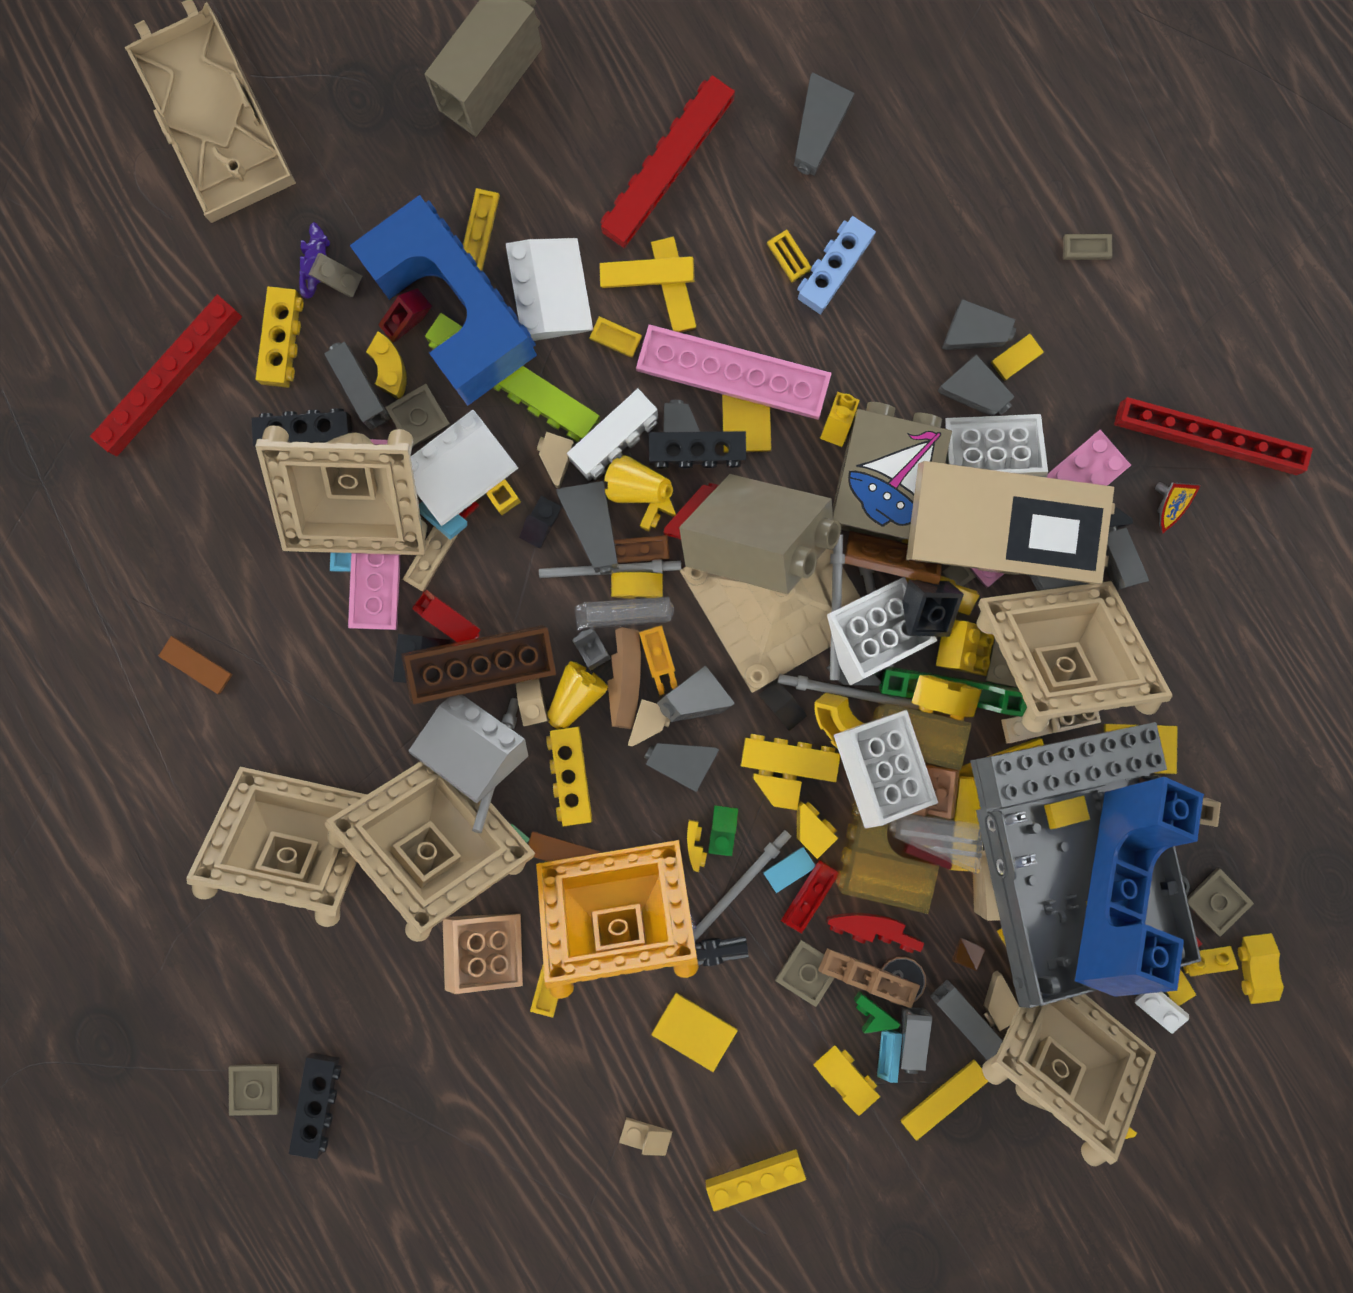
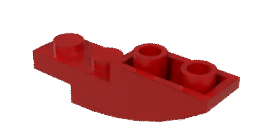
M844 913L828 916L826 919V923L830 925V930L842 935L844 931L853 934L852 939L865 944L866 940L873 942L875 935L878 934L877 939L891 944L892 941L900 943L899 948L913 953L914 950L921 952L924 946V942L903 933L905 928L903 922L889 917L869 913Z

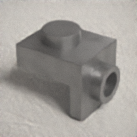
M593 628L580 632L577 637L572 639L590 671L611 659Z

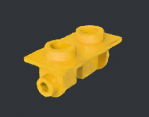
M1231 946L1199 951L1200 962L1183 966L1185 974L1189 973L1190 976L1238 969Z

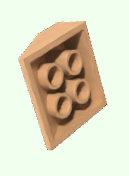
M521 914L469 915L446 917L443 920L446 991L460 994L523 986Z

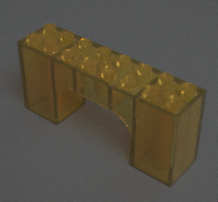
M880 703V707H875L873 721L907 710L924 762L961 771L972 723L888 703ZM854 800L851 810L854 820L853 824H848L846 838L849 839L847 847H843L840 861H843L842 871L838 870L835 880L838 890L845 895L928 914L939 866L929 861L896 854L891 849L887 840L889 823L882 826L865 828L856 800Z

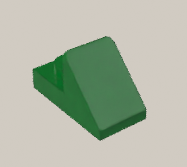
M714 805L708 853L732 856L738 808Z
M859 991L854 997L855 1002L858 1004L856 1008L865 1016L871 1014L861 1028L863 1033L898 1029L900 1023Z

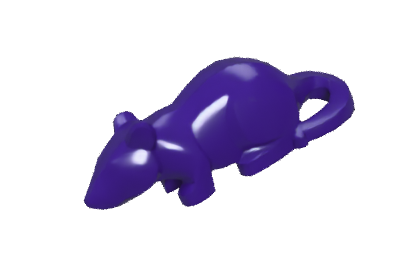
M315 222L309 228V243L307 244L304 240H301V251L305 256H300L299 283L301 297L306 299L313 297L317 284L321 282L308 274L317 254L322 253L327 256L326 246L330 245L327 236ZM305 280H308V289Z

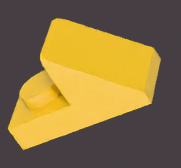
M670 498L663 503L649 504L640 524L641 529L649 532L651 527L656 528L661 517L658 511L675 517L676 513Z

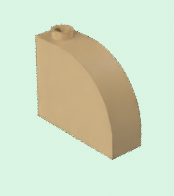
M979 850V855H975L973 869L974 912L987 921L1000 920L985 850Z

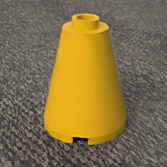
M622 455L621 458H615L609 465L605 475V481L608 482V489H605V494L609 500L616 503H663L673 493V487L669 479L626 455Z
M573 661L566 665L547 713L548 722L556 729L570 726L600 699L608 688V685L594 672L591 675L585 671L586 667Z

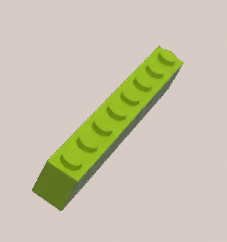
M440 313L425 335L428 342H430L428 346L434 350L456 334L462 326ZM524 366L493 387L498 392L502 389L509 393L507 397L516 404L522 402L527 405V410L533 415L539 417L541 414L548 419L547 423L557 430L560 427L568 432L566 435L577 443L592 431L601 420L600 415Z

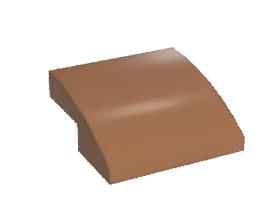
M926 765L938 803L913 814L922 816L931 814L952 819L955 816L959 770Z

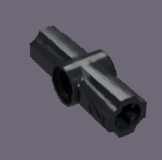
M746 936L728 939L710 938L695 943L698 965L713 966L722 964L727 960L749 957Z

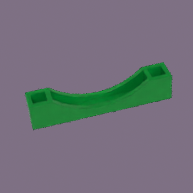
M890 666L882 669L881 683L879 685V690L882 694L913 698L919 676L931 675L981 689V695L977 704L979 708L1020 717L1023 716L1027 708L1022 693L1016 687Z

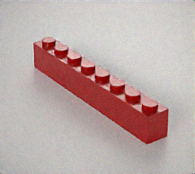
M712 75L708 81L704 80L697 90L698 95L694 100L690 99L683 109L685 111L680 119L677 117L672 122L670 133L667 137H661L656 145V152L653 156H647L642 164V171L639 175H633L628 183V186H630L625 194L623 192L619 194L614 204L616 206L611 212L607 211L601 219L602 233L624 249L734 101L735 91Z
M217 294L90 437L108 453L118 456L237 324L242 316Z
M1129 397L1119 403L1114 422L1115 426L1293 475H1299L1308 470L1313 451L1311 447Z

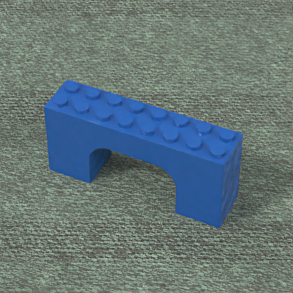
M419 195L352 243L350 247L389 300L417 279L424 276H436L443 279L465 306L467 318L463 327L429 354L468 406L537 356L533 348L536 344L527 328L518 321V317L511 307L505 304L499 291L490 284L491 282L486 274L477 267V263L470 253L465 251L458 237L452 234L445 220L439 217L432 203L429 200L425 202Z
M1167 777L1105 792L1075 982L1114 997L1177 991L1184 940L1146 925L1145 922L1152 873L1157 859L1170 847L1198 841L1203 793Z

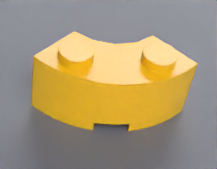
M377 332L366 351L377 364L378 377L375 384L380 390L399 400L404 395L407 383L404 362L390 340L380 332Z
M920 675L911 703L919 705V710L923 712L933 713L935 710L950 714L951 718L964 721L965 717H974L982 690L961 682L948 681L931 675Z
M825 693L815 701V715L821 730L824 729L832 740L831 743L836 748L838 747L834 734L865 724L852 714L847 697Z
M1272 933L1243 937L1242 947H1238V956L1240 961H1242L1244 976L1242 981L1243 993L1248 995L1251 1004L1280 1001L1284 986L1279 970L1280 952Z
M834 1045L813 1065L830 1086L834 1087L843 1097L842 1099L860 1116L880 1098V1095L875 1090L877 1085L869 1075L864 1077L852 1064L855 1060L846 1050L841 1052Z

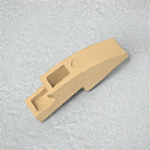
M1099 711L1050 718L1043 731L1032 732L1024 727L1022 717L1020 716L1001 720L1006 743H1013L1101 722Z

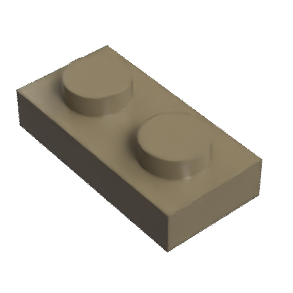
M322 253L317 254L308 274L348 297L354 296L362 278V275Z

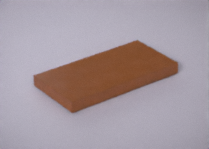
M854 531L849 532L845 564L938 585L942 564L906 560L907 543Z

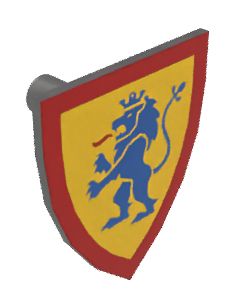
M1161 482L1156 485L1155 490L1164 495L1157 510L1160 513L1159 526L1161 533L1167 531L1182 517L1201 485L1171 483L1170 487Z

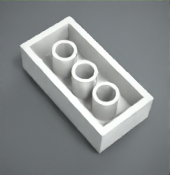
M639 389L635 390L567 452L570 462L588 481L592 478L597 480L605 472L604 467L615 458H621L623 455L621 452L627 446L632 448L640 440L639 435L645 430L649 432L657 425L658 409Z

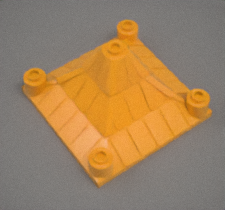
M679 840L536 864L544 979L546 989H549L553 997L558 999L568 997L574 990L573 983L578 981H588L672 966L674 972L682 978L691 977L697 972L698 960Z

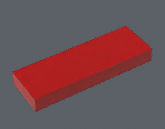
M819 860L781 921L802 934L840 873Z

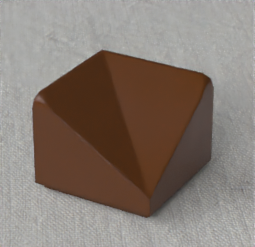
M960 938L952 961L978 971L986 949Z

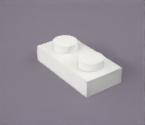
M1163 992L1139 994L1135 998V1004L1171 1034L1189 1020V1014Z

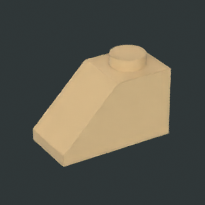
M546 432L545 438H540L537 450L540 451L539 455L555 487L560 489L570 461L567 452L575 446L573 440Z
M540 678L516 683L518 705L523 726L549 721Z
M641 700L628 742L629 746H634L663 731L664 726L669 727L670 720L662 714L658 704Z
M996 971L992 974L983 1006L987 1011L984 1013V1017L990 1027L995 1026L1001 1031L1010 1026L1019 1005L1002 974Z

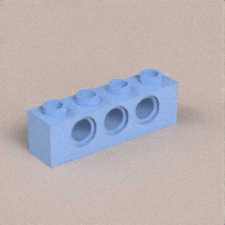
M854 216L848 222L845 220L842 222L837 230V233H839L837 239L829 241L824 249L826 255L822 261L820 259L816 260L810 270L813 274L809 280L804 278L797 289L800 292L798 300L820 315L876 233L875 230ZM850 241L854 247L846 249L842 246V242ZM837 260L841 266L835 269L830 267L828 262ZM823 279L827 282L828 286L820 288L816 285L815 281Z

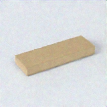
M434 526L425 540V555H416L402 580L424 592L457 535L450 540Z

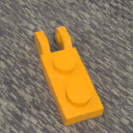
M662 625L639 632L651 675L655 679L659 695L665 694L663 683L660 680L661 675L669 673L671 688L674 690L678 687L674 675L675 668Z

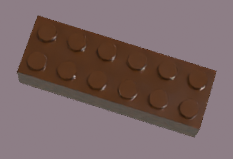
M543 625L401 653L409 697L413 704L556 675L548 627Z

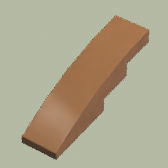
M621 627L615 630L618 653L611 655L614 678L607 681L612 727L632 729L638 705L640 686V636L638 630Z
M828 948L818 969L823 974L909 1008H912L920 987L916 983Z

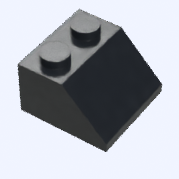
M909 579L902 600L907 634L909 636L950 637L964 594L949 581H940L938 585Z
M398 634L393 682L407 683L401 653L450 644V640Z

